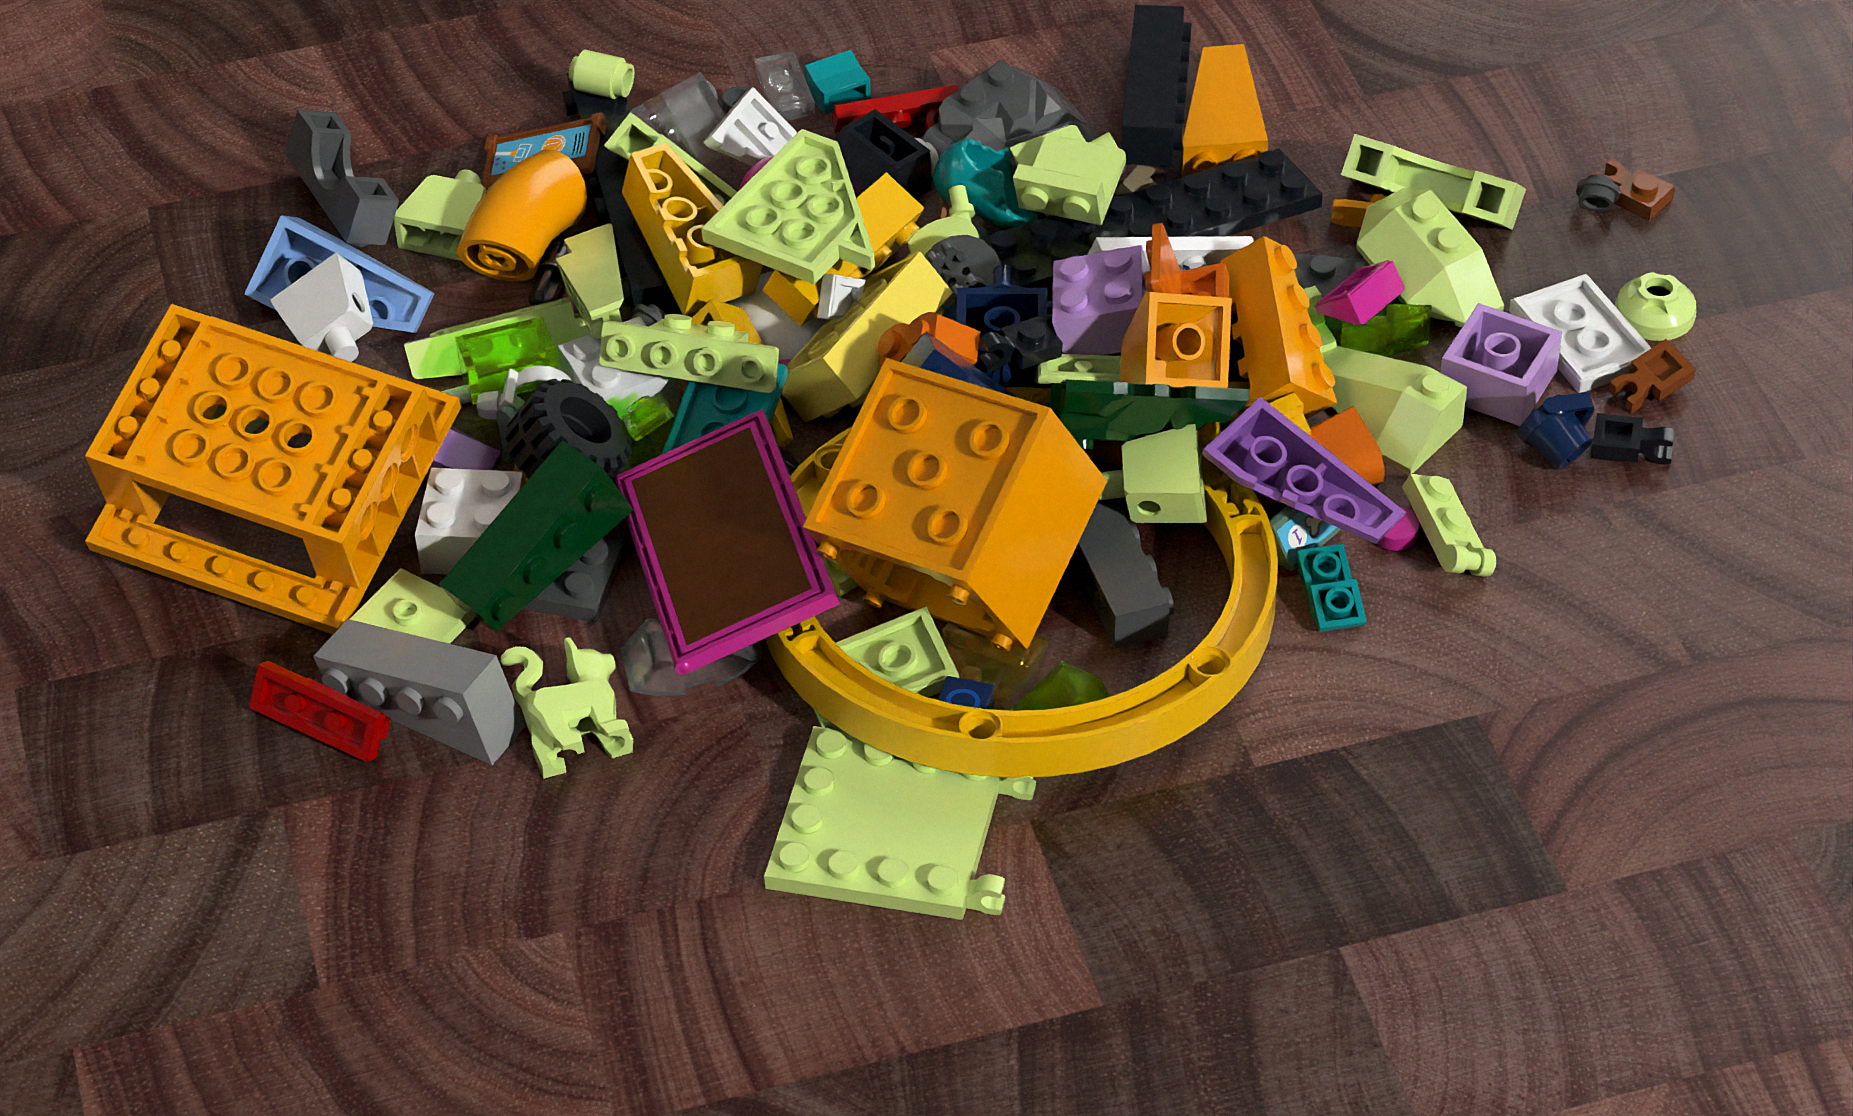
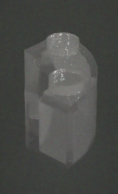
M650 618L644 621L621 648L630 691L652 696L687 695L685 688L715 681V685L718 687L739 677L763 657L760 642L758 641L690 673L680 675L675 670L660 621Z

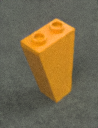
M1244 44L1203 47L1182 141V177L1268 151V138Z

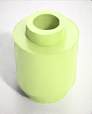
M585 49L579 56H575L570 63L569 79L573 81L576 91L616 99L618 96L627 97L633 86L634 66L626 63L624 58Z

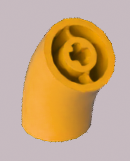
M544 149L525 158L504 172L488 188L472 212L456 250L459 259L474 271L497 280L518 282L533 278L541 258L549 245L560 233L578 223L585 213L587 192L585 181L578 167L567 155L557 150Z

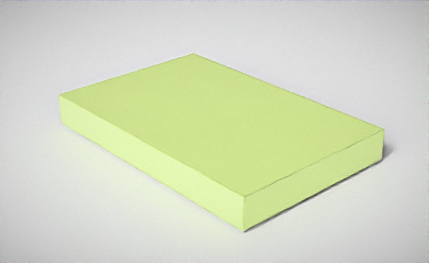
M927 607L835 642L852 659L877 676L925 697L940 693L946 676L960 678ZM813 708L821 727L842 730L825 719Z

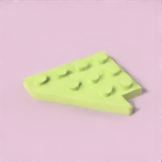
M801 129L702 227L703 242L814 285L839 259L871 271L875 267L874 251L838 142Z

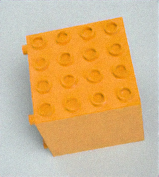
M886 358L803 528L819 544L816 552L828 560L836 561L866 592L865 597L862 599L865 603L875 608H881L883 601H887L913 611L927 607L931 617L992 637L993 639L990 644L1003 652H1009L1011 645L1028 649L1104 490L1107 480L1050 407Z

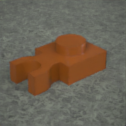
M1609 159L1606 162L1604 174L1599 171L1594 173L1610 177L1619 186V199L1614 204L1648 221L1673 199L1674 185L1639 168L1632 174L1626 171L1621 163L1613 159Z
M1665 339L1631 361V374H1622L1611 380L1609 392L1614 397L1622 391L1633 392L1634 395L1626 399L1625 409L1632 414L1641 408L1645 398L1650 394L1658 401H1661L1693 380L1696 368Z

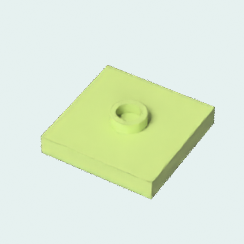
M402 568L350 618V620L449 644L474 619L472 615L459 607L443 588Z

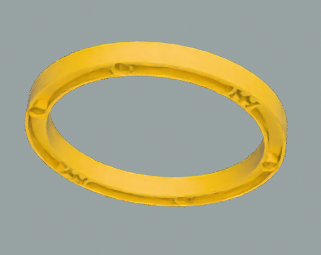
M1004 387L1020 399L1047 406V388ZM852 427L839 433L819 447L790 476L806 518ZM1199 439L1202 453L1207 444ZM1094 440V449L1083 450L1090 458L1123 468L1122 445L1126 441ZM1202 455L1207 522L1203 524L1213 535L1224 555L1232 586L1224 610L1202 642L1172 668L1128 691L1080 705L1046 710L1009 711L962 706L925 697L901 688L857 663L837 646L823 630L815 616L765 638L774 661L785 679L803 700L825 719L849 735L878 750L910 762L940 770L977 776L1023 778V776L1050 777L1087 772L1135 759L1179 740L1207 722L1224 708L1244 687L1263 656L1274 622L1278 570L1275 537L1268 516L1255 492L1248 487L1238 484Z

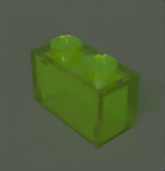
M543 317L455 337L460 372L473 405L477 404L478 395L484 392L501 391L503 393L507 372L510 368L518 373L527 367L537 365L558 369L556 349ZM542 382L525 383L518 387L515 393L519 394L535 390Z

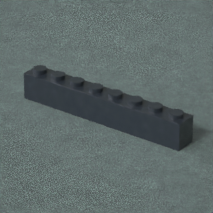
M567 73L569 90L562 91L566 116L574 115V117H570V122L590 118L592 114L600 112L606 118L605 136H600L593 173L586 174V181L590 196L598 195V197L593 198L598 223L606 222V224L610 223L613 226L620 278L623 280L621 281L624 297L622 306H630L633 311L637 304H644L646 306L654 304L666 314L683 315L622 194L629 161L609 151L604 146L631 112L627 98L618 96L616 99L576 91L573 81L569 79V73Z

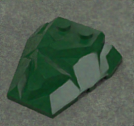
M1066 379L1062 380L1061 383L1047 384L1046 396L1047 407L1053 410L1081 448L1094 449V440L1130 441L1144 437L1146 434H1156L1171 429H1182L1190 424H1195L1198 431L1207 422H1226L1249 402L1250 389L1184 386L1171 389L1170 385L1129 384L1128 382Z

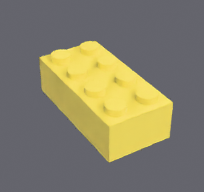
M917 252L868 276L859 301H854L848 310L845 311L843 317L829 319L787 364L789 373L781 394L805 423L822 415L825 419H829L847 404L851 408L858 406L865 401L871 389L870 385L875 381L881 369L878 366V343L882 334L896 324H910L915 318L926 312H935L942 315L944 309L941 306L953 293L921 252Z

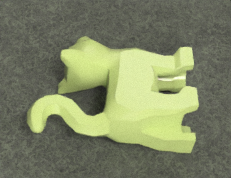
M570 637L564 639L567 657V678L571 682L568 685L543 687L532 691L531 688L542 676L543 661L537 653L526 647L507 649L500 659L503 666H524V671L512 684L514 699L521 706L527 727L532 736L533 755L543 779L566 773L564 758L558 757L557 753L568 749L576 751L577 754L584 753L581 735L592 732L598 738L611 759L633 753L632 735L629 732L627 722L624 719H616L615 694L608 682L610 675L616 668L614 657L611 654H601L591 648L577 649Z

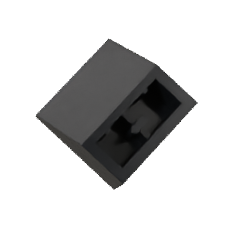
M874 109L842 127L835 141L839 144L856 198L886 172L914 199L931 190L930 150L878 110Z

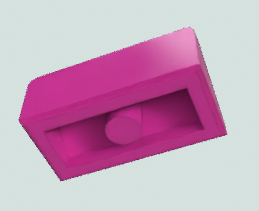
M1387 260L1358 268L1321 298L1314 307L1317 313L1352 324L1363 325L1400 295L1405 288L1394 262Z

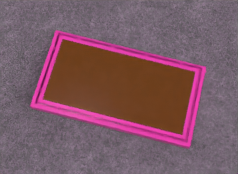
M763 409L614 477V484L634 509L626 517L627 525L675 670L678 674L685 675L840 605L822 556L816 552L818 549L817 543L803 528L807 519Z

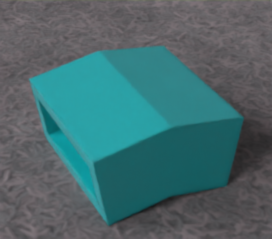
M852 50L807 64L804 67L802 80L812 99L824 114L833 112L835 105L871 99L870 78L859 65Z

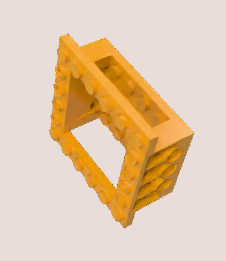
M171 304L85 455L107 502L85 542L89 550L334 634L356 611L461 409L459 397ZM219 405L227 407L221 417L211 420ZM257 419L269 421L268 427L260 433L250 434L245 431L246 426ZM300 433H307L312 436L310 442L304 447L292 448L287 445L291 437ZM171 493L302 538L316 576L311 578L154 524Z

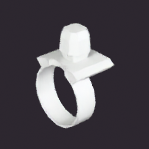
M537 365L527 367L519 373L510 368L507 372L503 393L501 391H491L478 395V414L485 419H497V410L506 405L514 410L518 409L525 401L517 397L515 391L525 383L534 381L547 382L549 379H557L561 382L562 379L571 381L572 379L563 371L550 366Z

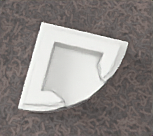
M825 273L822 278L817 318L838 319L843 317L845 311L848 310L852 303L859 301L866 280Z

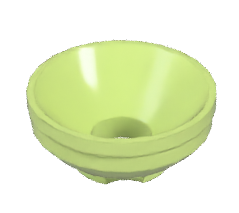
M1650 272L1627 282L1620 289L1615 301V307L1641 337L1647 340L1663 341L1665 339L1672 340L1681 337L1693 327L1696 319V300L1694 295L1672 275ZM1646 289H1663L1671 293L1666 296H1656L1649 293Z

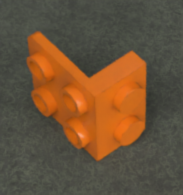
M1163 223L1152 225V240L1146 241V254L1151 267L1150 272H1145L1147 292L1229 298V273L1225 262L1181 271Z

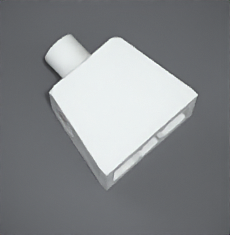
M337 252L270 299L274 308L302 346L350 362L354 361L359 354L355 341L369 332L373 326L363 275L359 269Z

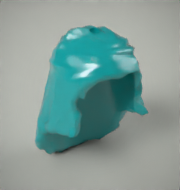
M964 138L957 142L952 141L941 153L935 166L933 180L935 190L944 202L951 205L949 189L953 186L963 185L966 187L969 203L974 206L975 215L988 223L994 224L997 228L1012 229L1039 219V212L1022 209L1018 206L1012 173L1013 164L1009 161L1008 147L996 151L991 147L982 145L980 141Z

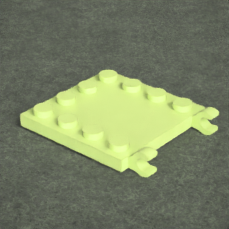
M813 726L764 875L765 889L963 920L966 908L978 910L985 914L1001 915L1005 902V895L1002 894L1005 878L987 874L974 880L998 794L1032 800L1036 781L1030 776H1023V778L991 777L940 770L910 762L878 750L843 730Z

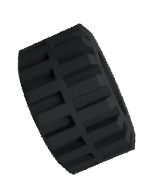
M549 379L546 383L542 382L507 424L508 429L505 431V439L508 444L506 447L508 453L515 459L513 462L519 470L526 474L525 477L528 480L562 440L600 465L612 480L628 461L632 453V448L630 447L632 439L631 435L626 431L628 427L624 420L619 418L618 412L612 405L604 401V398L598 393L590 391L588 387L580 383L576 385L571 380L562 379L560 382L557 379Z

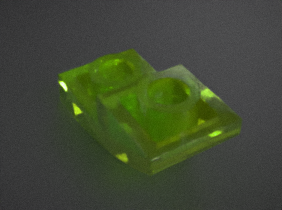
M1386 304L1385 316H1373L1363 325H1356L1342 320L1339 346L1384 357L1422 347L1429 342L1432 307L1431 305Z
M658 392L652 397L646 395L634 401L627 408V414L622 417L628 433L638 442L675 417L676 413L664 394L661 395Z

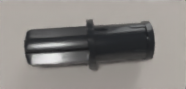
M560 241L553 243L545 262L538 266L535 274L536 282L528 298L530 305L535 306L557 299L559 292L565 289L556 258L568 254L565 242L559 253L557 252L560 248Z

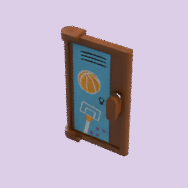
M602 112L595 113L590 118L501 137L498 135L488 136L484 148L488 154L481 184L487 191L504 172L525 158L544 149L557 150L567 155L578 167L581 175L593 173L600 136H605L606 118Z

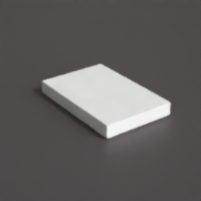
M1587 274L1510 300L1509 312L1512 315L1562 331L1557 369L1578 393L1608 384L1619 375L1631 374V361L1651 349L1648 343Z

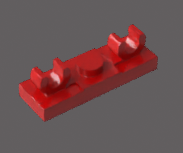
M958 84L835 105L831 119L834 133L840 132L842 127L874 109L878 110L901 129L910 126L916 119L926 118L924 126L927 131L935 125L934 119L939 117V107L943 100L959 90Z
M270 661L260 663L257 666L250 709L365 762L377 758L380 741L387 738L391 718L386 716L385 713Z

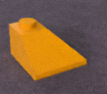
M1145 292L1122 339L1120 382L1151 385L1165 384L1170 385L1171 389L1184 386L1228 388L1232 298Z

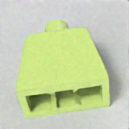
M466 169L459 171L455 179L437 175L427 176L396 210L393 220L398 248L460 260L456 250L463 231L477 203L486 192V188L481 184L479 176L473 171Z
M1195 424L1186 425L1178 430L1171 429L1126 441L1122 445L1123 469L1101 472L1107 483L1099 498L1100 501L1125 497L1130 519L1135 523L1207 522L1202 453Z

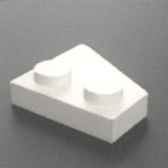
M752 87L740 97L703 143L713 150L754 166L762 159L776 155L797 132Z

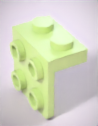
M1048 135L1042 141L1033 166L1018 164L1013 181L1018 206L1022 209L1102 225L1126 164V154L1119 148Z

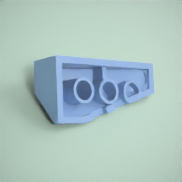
M280 216L244 293L245 295L276 310L270 301L271 298L337 252L359 269L363 275L373 320L372 327L417 332L435 293L341 239L300 218Z

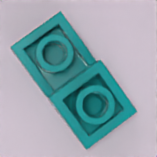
M1344 544L1298 550L1295 557L1307 603L1318 631L1325 632L1366 626L1367 620L1357 579H1352Z

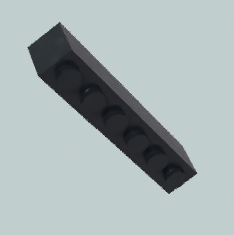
M1135 4L1121 134V149L1126 154L1127 165L1172 167L1173 151L1182 150L1192 22H1184L1183 6Z

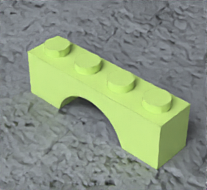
M1357 134L1353 136L1341 173L1342 176L1352 181L1390 193H1395L1402 188L1432 190L1449 211L1513 230L1526 191L1524 187L1515 182L1439 162Z

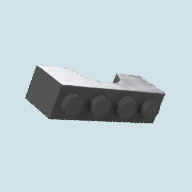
M297 110L285 155L346 243L357 247H365L368 244L386 245L399 203L398 198L383 178L354 177L350 159L351 133L336 112Z

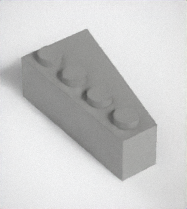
M347 619L313 656L322 675L324 685L385 713L391 720L490 765H493L526 727L497 655Z

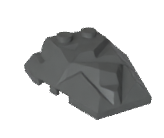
M999 60L943 100L939 107L938 123L926 131L922 140L930 143L935 148L939 158L952 141L957 142L964 138L980 141L982 145L991 147L996 151L1008 147L1009 161L1013 164L1012 173L1014 176L1017 165L1010 150L1014 145L1070 125L1078 127L1086 142H1091L1101 135L1058 88L1028 71L1012 67ZM1126 164L1124 166L1122 173L1126 171Z

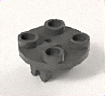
M970 235L950 236L934 244L924 255L953 292L941 306L944 311L957 302V288H981L993 285V269L998 265H1001V277H1003V266L996 251L983 239ZM966 270H970L968 275H964ZM955 280L956 284L950 286V283Z

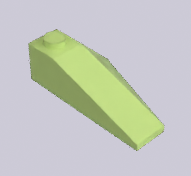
M1336 346L1331 350L1321 353L1324 363L1330 368L1335 379V385L1332 388L1337 404L1331 407L1337 413H1340L1354 406L1379 446L1383 462L1407 475L1413 474L1463 426L1467 386L1433 368L1341 346Z

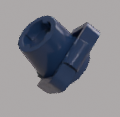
M1590 393L1557 394L1546 398L1543 404L1520 425L1516 434L1525 444L1532 446L1558 470L1565 468L1576 460L1593 442V438L1585 429L1595 410Z

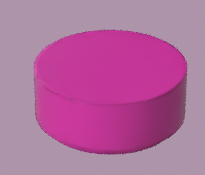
M1400 507L1406 512L1404 517L1377 545L1391 551H1402L1412 547L1418 540L1420 522L1414 512Z

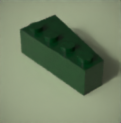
M562 440L439 585L459 607L496 633L634 509L600 465Z

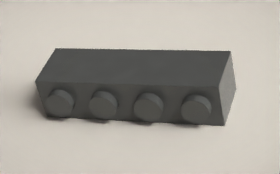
M1122 498L1101 501L1099 499L1070 561L1114 649L1167 636L1169 615L1174 614V602L1168 587H1161L1157 579V569L1151 554H1144L1136 524L1134 522L1128 523L1124 515Z

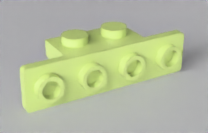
M667 314L664 319L649 327L610 320L602 324L599 364L601 366L764 393H771L776 388L779 349L774 346L749 343V332L735 330V324L710 321L708 326L691 323L692 318L686 315Z

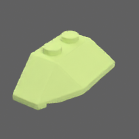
M1402 188L1367 206L1356 249L1369 265L1387 260L1394 262L1405 288L1397 298L1407 309L1436 319L1455 322V326L1461 328L1478 303L1503 311L1504 304L1482 248L1432 190Z

